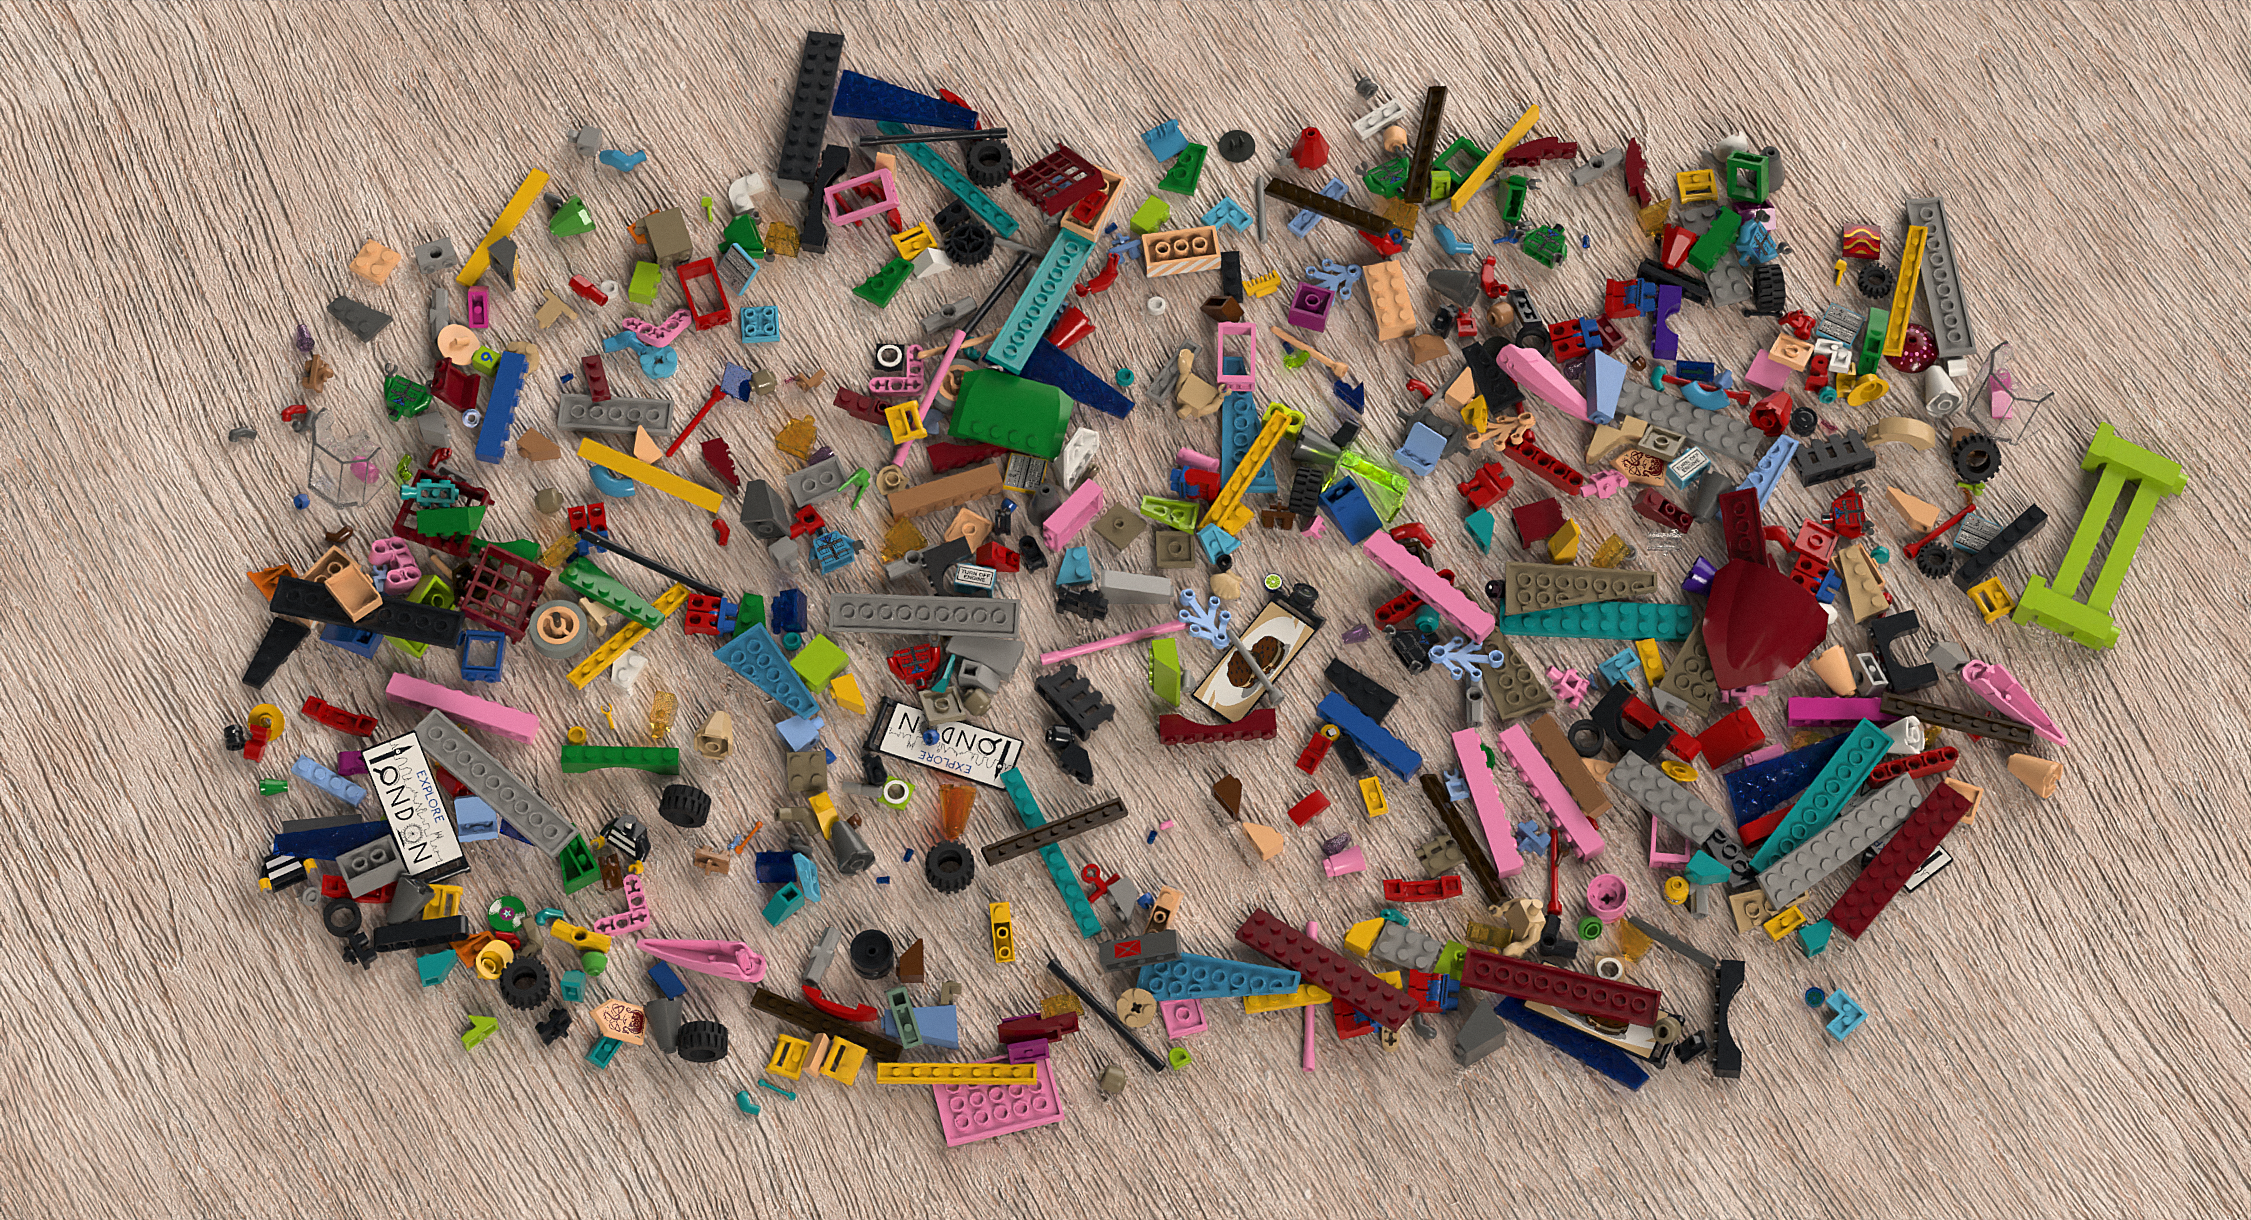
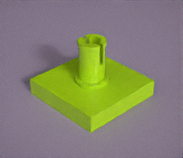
M1449 939L1433 973L1450 974V979L1461 981L1466 951L1469 947ZM1460 985V987H1462V988H1464V989H1466V990H1469V989H1470V987H1466V986H1461V985Z

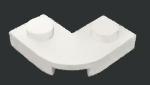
M758 172L742 177L730 186L729 200L736 216L753 212L754 206L749 196L765 190Z
M1818 338L1814 349V356L1824 355L1827 358H1831L1829 371L1847 374L1852 352L1843 347L1842 342Z

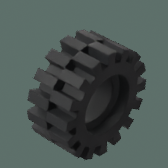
M1870 263V266L1866 265L1859 274V291H1863L1862 294L1864 296L1868 294L1870 299L1871 296H1874V299H1877L1878 296L1880 299L1883 298L1884 295L1888 294L1892 286L1893 275L1890 273V269L1885 270V265L1879 267L1880 263H1877L1876 266H1874V263ZM1870 277H1878L1882 280V284L1873 285L1869 283L1868 279Z
M1932 542L1931 546L1928 543L1920 551L1917 564H1919L1918 568L1919 570L1922 569L1921 573L1923 575L1927 573L1926 577L1928 578L1932 575L1933 579H1936L1937 576L1941 579L1943 575L1947 576L1948 572L1951 571L1954 558L1953 554H1951L1952 550H1947V545L1942 547L1941 542H1938V545ZM1930 556H1938L1943 560V563L1941 565H1933L1928 561V558Z

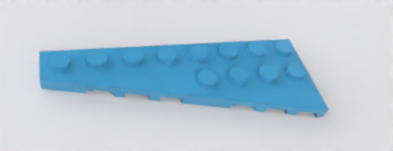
M1223 357V375L1247 376L1243 358ZM1232 391L1231 395L1224 397L1222 411L1221 491L1262 431L1252 391ZM1270 457L1267 458L1245 493H1277V485Z
M1181 952L1182 959L1142 966L1136 988H1142L1150 992L1156 1001L1297 993L1301 973Z

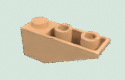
M1888 486L1885 495L1886 499L1912 529L1928 535L1932 531L1941 509L1937 508L1934 504L1921 501L1916 496H1910L1898 488Z
M1162 886L1142 935L1145 933H1158L1169 929L1185 893L1169 886Z

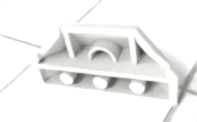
M1079 427L1067 444L1062 447L1059 456L1054 459L1053 468H1055V476L1064 493L1068 494L1099 448V432Z

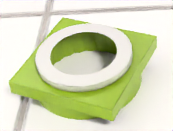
M889 775L883 786L882 796L877 798V801L889 808L904 811L916 786ZM891 785H902L905 789V794L902 798L895 800L888 796L887 790Z

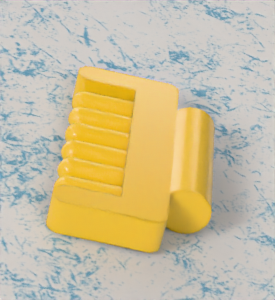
M1273 270L1272 274L1268 273V276L1264 274V278L1263 276L1256 277L1255 280L1251 279V282L1248 280L1247 283L1242 281V287L1246 295L1252 296L1255 294L1256 298L1278 291L1277 286L1281 285V279L1276 270Z

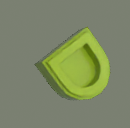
M1175 1047L1168 1054V1061L1174 1071L1192 1062L1191 1057L1182 1047Z

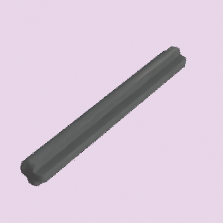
M1634 915L1629 918L1627 925L1710 970L1715 968L1717 960Z

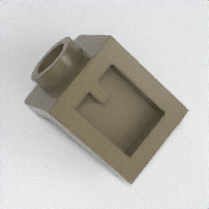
M952 980L942 982L940 1006L953 1005V994L962 993L961 983Z

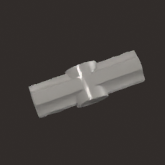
M1613 147L1600 156H1592L1588 163L1569 173L1571 183L1579 188L1592 179L1601 178L1604 172L1623 162L1622 154L1618 148Z
M436 288L432 291V308H430L432 343L437 345L440 331L450 324L448 290L443 288Z
M967 296L953 304H944L939 311L921 319L920 324L924 332L930 335L944 327H953L958 320L976 312L977 307L972 297Z
M932 544L918 551H908L904 557L883 565L887 579L892 581L906 574L918 573L923 568L921 559L924 557L922 552L937 547V545Z
M1466 671V725L1471 728H1479L1484 724L1482 676L1480 681L1474 682L1470 679V673ZM1476 697L1478 700H1472L1471 698Z
M1689 881L1688 897H1690L1691 917L1695 919L1708 917L1709 884L1699 885L1696 882Z
M825 927L818 945L813 947L810 954V962L802 977L807 984L818 986L826 968L830 967L834 958V950L841 938V932L836 928Z

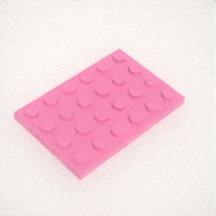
M1008 1054L971 1063H1010ZM1049 1058L1020 1063L1037 1064V1085L931 1084L947 1147L1065 1120Z

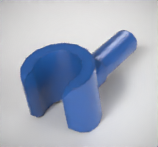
M1516 229L1509 230L1508 236L1495 239L1493 243L1498 244L1508 241L1512 244L1517 243L1519 239L1512 238Z

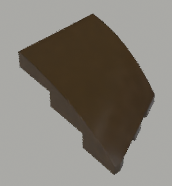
M489 558L486 559L484 566L497 572V568ZM468 560L452 570L454 582L452 584L454 591L453 603L456 608L460 597H464L466 594L464 590L466 582L473 577L470 574L473 566ZM482 570L478 582L490 587L495 576ZM498 578L494 589L502 591L509 586L505 580ZM475 586L471 597L482 601L486 598L488 591Z

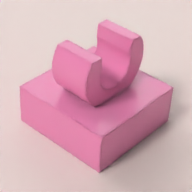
M1320 515L1309 518L1301 534L1305 537L1312 535L1315 539L1322 538L1318 533V529L1322 532L1326 531V526L1322 524L1324 519Z

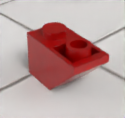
M991 541L977 548L976 565L980 567L989 566L996 569V572H1019L1020 554Z

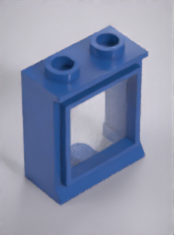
M466 630L461 668L462 679L470 682H475L476 680L488 683L501 682L507 642L505 632Z

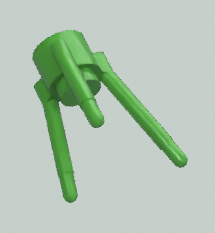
M859 467L848 478V481L837 489V492H841L851 483L857 487L862 486L851 507L853 511L858 505L865 489L870 485L868 480L871 476L863 467Z

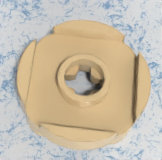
M525 341L510 342L504 350L526 356L527 362H529V370L527 374L524 373V377L529 376V373L533 371L535 372L540 365L539 352L534 344Z
M1142 988L1126 990L1117 1001V1014L1120 1020L1129 1027L1139 1028L1146 1026L1153 1020L1156 1014L1157 1004L1155 998L1150 992ZM1134 1002L1142 1005L1140 1013L1132 1011L1131 1008H1133Z

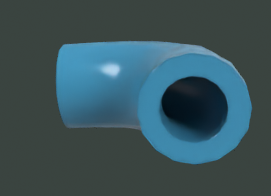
M1696 380L1680 388L1681 393L1688 402L1700 409L1715 411L1730 405L1728 396L1722 388L1714 392H1706L1701 389Z
M596 465L589 470V475L596 488L604 494L616 498L635 495L631 477L624 479L614 478L609 474L607 467L602 465Z

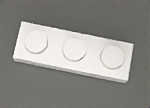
M1394 98L1352 123L1351 128L1363 141L1406 115L1407 110L1397 98Z

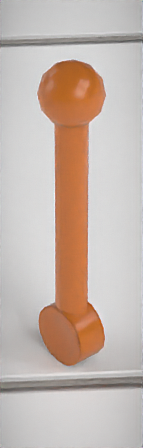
M757 821L754 829L742 844L736 846L735 852L737 854H742L747 842L758 829L763 827L761 821Z

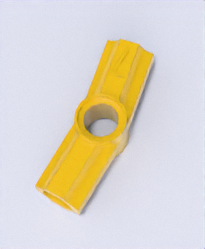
M560 919L554 922L550 932L551 936L572 944L575 949L581 951L588 949L607 954L611 946V936L591 932L584 927H576ZM580 936L585 937V939L581 941L576 940Z

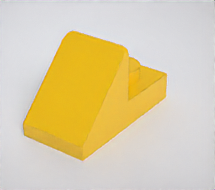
M1479 395L1461 410V415L1466 425L1472 424L1473 427L1477 428L1478 433L1486 432L1489 408L1484 396Z

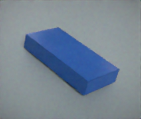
M664 960L647 971L648 975L669 1001H674L673 997H680L687 992L685 986Z

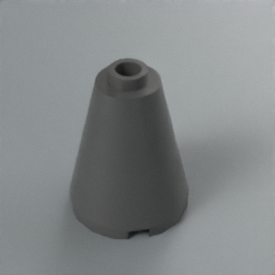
M1768 146L1759 155L1769 157V191L1771 193L1780 189L1784 184L1785 173L1779 150L1773 146ZM1749 170V182L1757 187V171Z
M1433 269L1427 275V282L1429 287L1461 307L1467 308V306L1471 307L1478 296L1479 289L1476 288L1477 283L1481 284V277L1479 273L1472 271Z
M1304 424L1296 439L1290 459L1336 467L1337 464H1342L1345 454L1342 453L1343 449L1310 426Z
M1708 469L1703 470L1691 513L1694 517L1693 520L1699 524L1708 523L1720 510V494L1734 492L1737 489L1736 484L1734 486L1731 485V479L1716 471H1713L1712 474L1707 473Z
M1043 483L1039 485L1027 508L1029 521L1032 525H1036L1043 529V523L1063 504L1051 484Z
M839 820L835 822L830 831L838 870L843 876H854L857 874L855 871L863 869L864 872L873 865L875 861L874 852L847 821Z
M402 873L386 915L387 925L408 923L436 895V893H433L434 890L419 878L414 880L411 879L413 875Z
M673 997L674 1001H669L668 998H661L649 1001L647 1005L643 1004L644 1013L658 1047L665 1054L675 1053L676 1049H678V1029L681 1026L683 1004L682 999L679 997Z

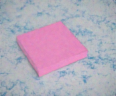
M1760 349L1744 381L1771 393L1781 391L1792 368L1769 359V352Z
M1199 999L1159 1001L1169 1040L1208 1030Z

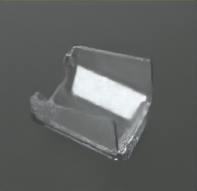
M2005 340L1990 351L1968 390L1965 415L1983 436L1985 434L1988 435L1995 443L1998 441L2017 446L2045 427L2055 393L2046 384H2036L2030 389H2027L2004 364L2011 360L2015 353L2012 345Z
M323 407L311 419L306 463L308 489L336 510L357 506V508L364 507L389 481L382 449L374 442L365 441L355 450H352L333 436L331 426L334 423V415Z

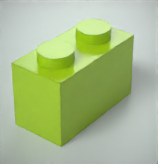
M1151 194L1130 219V230L1141 237L1143 234L1158 233L1162 223H1166L1170 218V205Z
M637 261L628 291L629 301L651 305L653 299L657 298V285L661 283L663 277L659 264Z

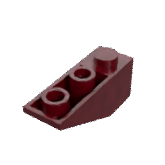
M722 437L700 443L706 468L731 491L739 494L738 486H741L738 475H734L733 470H736L733 459L729 460L728 454H730L728 443L724 444Z
M1652 487L1639 491L1631 506L1644 517L1683 534H1687L1693 522L1692 516Z

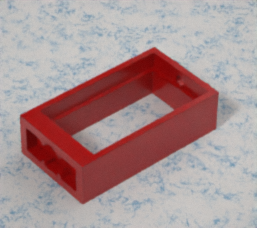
M712 257L676 267L677 278L688 309L691 312L696 331L708 330L713 326L725 325L732 321L731 310ZM711 273L724 309L698 317L686 280Z

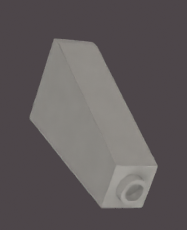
M1101 569V598L1109 600L1108 604H1170V597H1174V585H1170V578Z
M952 636L951 640H947L944 650L946 651V659L951 654H955V662L962 664L963 659L982 663L1001 676V680L1010 683L1025 653V642L987 637Z

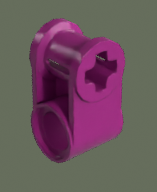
M361 750L343 751L337 754V771L339 775L368 774L360 753Z

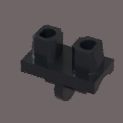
M1441 304L1435 318L1430 322L1433 332H1439L1441 337L1446 339L1451 328L1454 326V320L1459 313V309L1453 304L1448 307L1445 304Z
M871 753L861 757L867 784L882 786L888 777L881 757L879 755L874 757Z
M352 932L347 934L352 949L349 946L344 947L343 961H351L352 965L358 963L356 960L358 957L364 970L370 969V963L376 960L378 956L373 947L365 951L362 950L361 947L369 944L366 934L364 932L355 936Z
M553 1008L548 1015L550 1020L546 1024L539 1022L535 1026L537 1033L547 1046L560 1036L565 1039L569 1036L566 1030L573 1021L564 1008L561 1010Z
M1699 1030L1682 1043L1674 1046L1673 1051L1675 1057L1680 1058L1682 1064L1686 1065L1698 1056L1705 1055L1711 1046L1706 1040L1705 1031Z

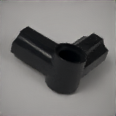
M1545 915L1546 923L1541 931L1537 946L1538 952L1545 957L1555 955L1575 960L1578 942L1558 938L1561 919L1556 915Z

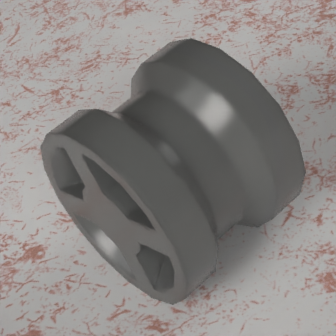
M1366 76L1357 83L1355 90L1362 93L1363 97L1368 100L1375 95L1379 86L1376 83H1372L1371 79Z

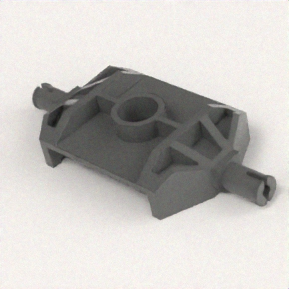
M1424 407L1413 414H1408L1402 409L1398 411L1396 416L1404 419L1407 424L1406 439L1416 422L1422 423L1446 438L1447 443L1441 453V460L1449 458L1454 453L1457 454L1458 451L1466 457H1469L1472 450L1461 444L1463 431L1461 426L1457 429L1428 412V407Z

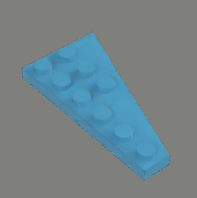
M761 622L712 653L719 661L802 719L806 720L821 710Z

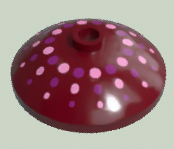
M1908 323L1902 356L1884 355L1885 360L1894 369L1904 373L1914 374L1927 370L1935 363L1938 356L1934 334L1922 325Z

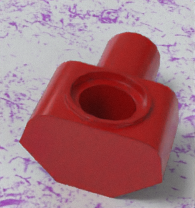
M580 274L572 277L568 283L575 293L586 300H592L600 307L604 306L608 301L606 294L597 289L593 283Z
M808 504L794 514L797 522L790 526L791 537L789 539L794 540L804 532L811 536L817 529L826 526L824 520L811 504ZM808 519H813L812 522H806Z

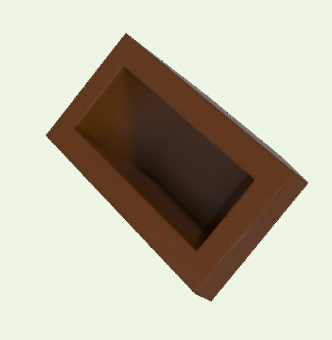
M1211 295L1200 307L1202 312L1219 323L1226 321L1238 323L1240 317L1245 313L1233 296Z
M1228 774L1212 786L1211 795L1236 823L1239 820L1243 785L1238 778Z
M919 938L900 956V964H896V976H900L901 983H924L923 938Z

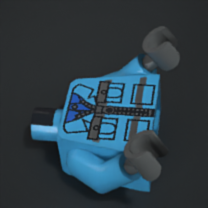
M1758 210L1755 219L1751 218L1749 221H1745L1744 225L1740 227L1739 237L1735 245L1741 254L1738 262L1744 267H1747L1749 264L1760 265L1778 257L1780 253L1788 255L1792 252L1790 248L1784 250L1789 245L1786 242H1780L1778 248L1775 249L1777 245L1761 223H1767L1770 220V216L1764 210Z
M821 527L815 531L818 538L813 540V547L809 551L808 563L812 573L815 569H820L821 575H824L854 562V551L858 555L860 549L866 550L862 540L855 541L845 535H840L838 531L828 533L825 527Z

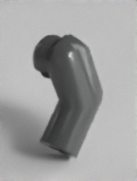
M546 192L543 197L544 201L552 204V209L555 213L564 204L561 197Z
M308 410L303 421L297 420L292 423V429L296 433H302L311 429L316 413Z
M245 427L232 429L228 433V440L238 442L239 437L242 436L255 440L257 431Z
M790 834L788 844L792 851L796 854L801 853L802 855L812 856L813 847L803 845L799 839V834Z
M1423 1015L1413 1016L1417 1035L1428 1040L1434 1039L1437 1036V1031L1434 1028L1424 1024Z

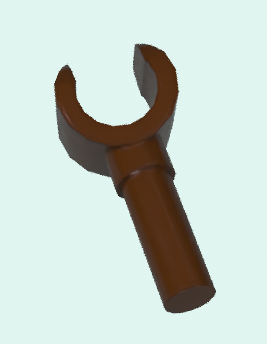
M1559 844L1558 858L1555 862L1556 867H1559L1563 857L1569 855L1570 846L1568 850L1563 851L1561 850L1562 844Z

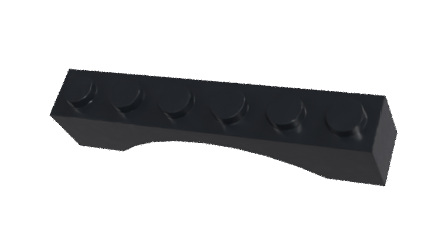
M827 144L826 150L822 151V165L818 167L817 183H814L812 189L813 199H810L808 203L809 214L804 218L805 229L799 237V243L802 245L803 251L825 254L829 236L822 219L824 188L832 186L840 176L847 172L851 157L849 147Z
M2035 503L2031 505L1955 572L1952 583L1967 595L1966 592L1970 588L1977 586L2005 555L2020 543L2032 538L2045 527L2048 515Z
M1721 959L1720 966H1716V978H1719V984L1715 985V996H1718V1003L1715 1002L1714 1014L1718 1015V1020L1714 1021L1713 1032L1717 1033V1039L1713 1040V1051H1716V1058L1713 1057L1712 1069L1716 1070L1715 1077L1739 1079L1742 1052L1736 1046L1730 1034L1727 1013L1730 1002L1743 987L1745 961Z

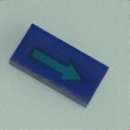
M1677 360L1676 377L1690 381L1713 382L1714 363Z

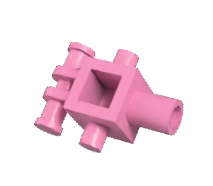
M1614 469L1609 471L1603 470L1588 476L1590 483L1579 487V492L1582 498L1594 494L1599 499H1606L1611 494L1617 493L1616 487L1621 486L1624 488L1629 482L1619 471Z
M1553 665L1549 666L1545 671V675L1554 681L1551 689L1557 693L1556 697L1559 700L1571 697L1572 701L1569 703V707L1575 710L1578 709L1579 703L1584 700L1583 696L1587 694L1586 689L1589 687L1590 682L1577 676V670L1574 668L1560 672Z
M1756 684L1725 691L1720 689L1722 694L1720 703L1729 704V695H1731L1735 700H1738V706L1744 707L1746 701H1754L1755 695L1767 696L1768 685Z

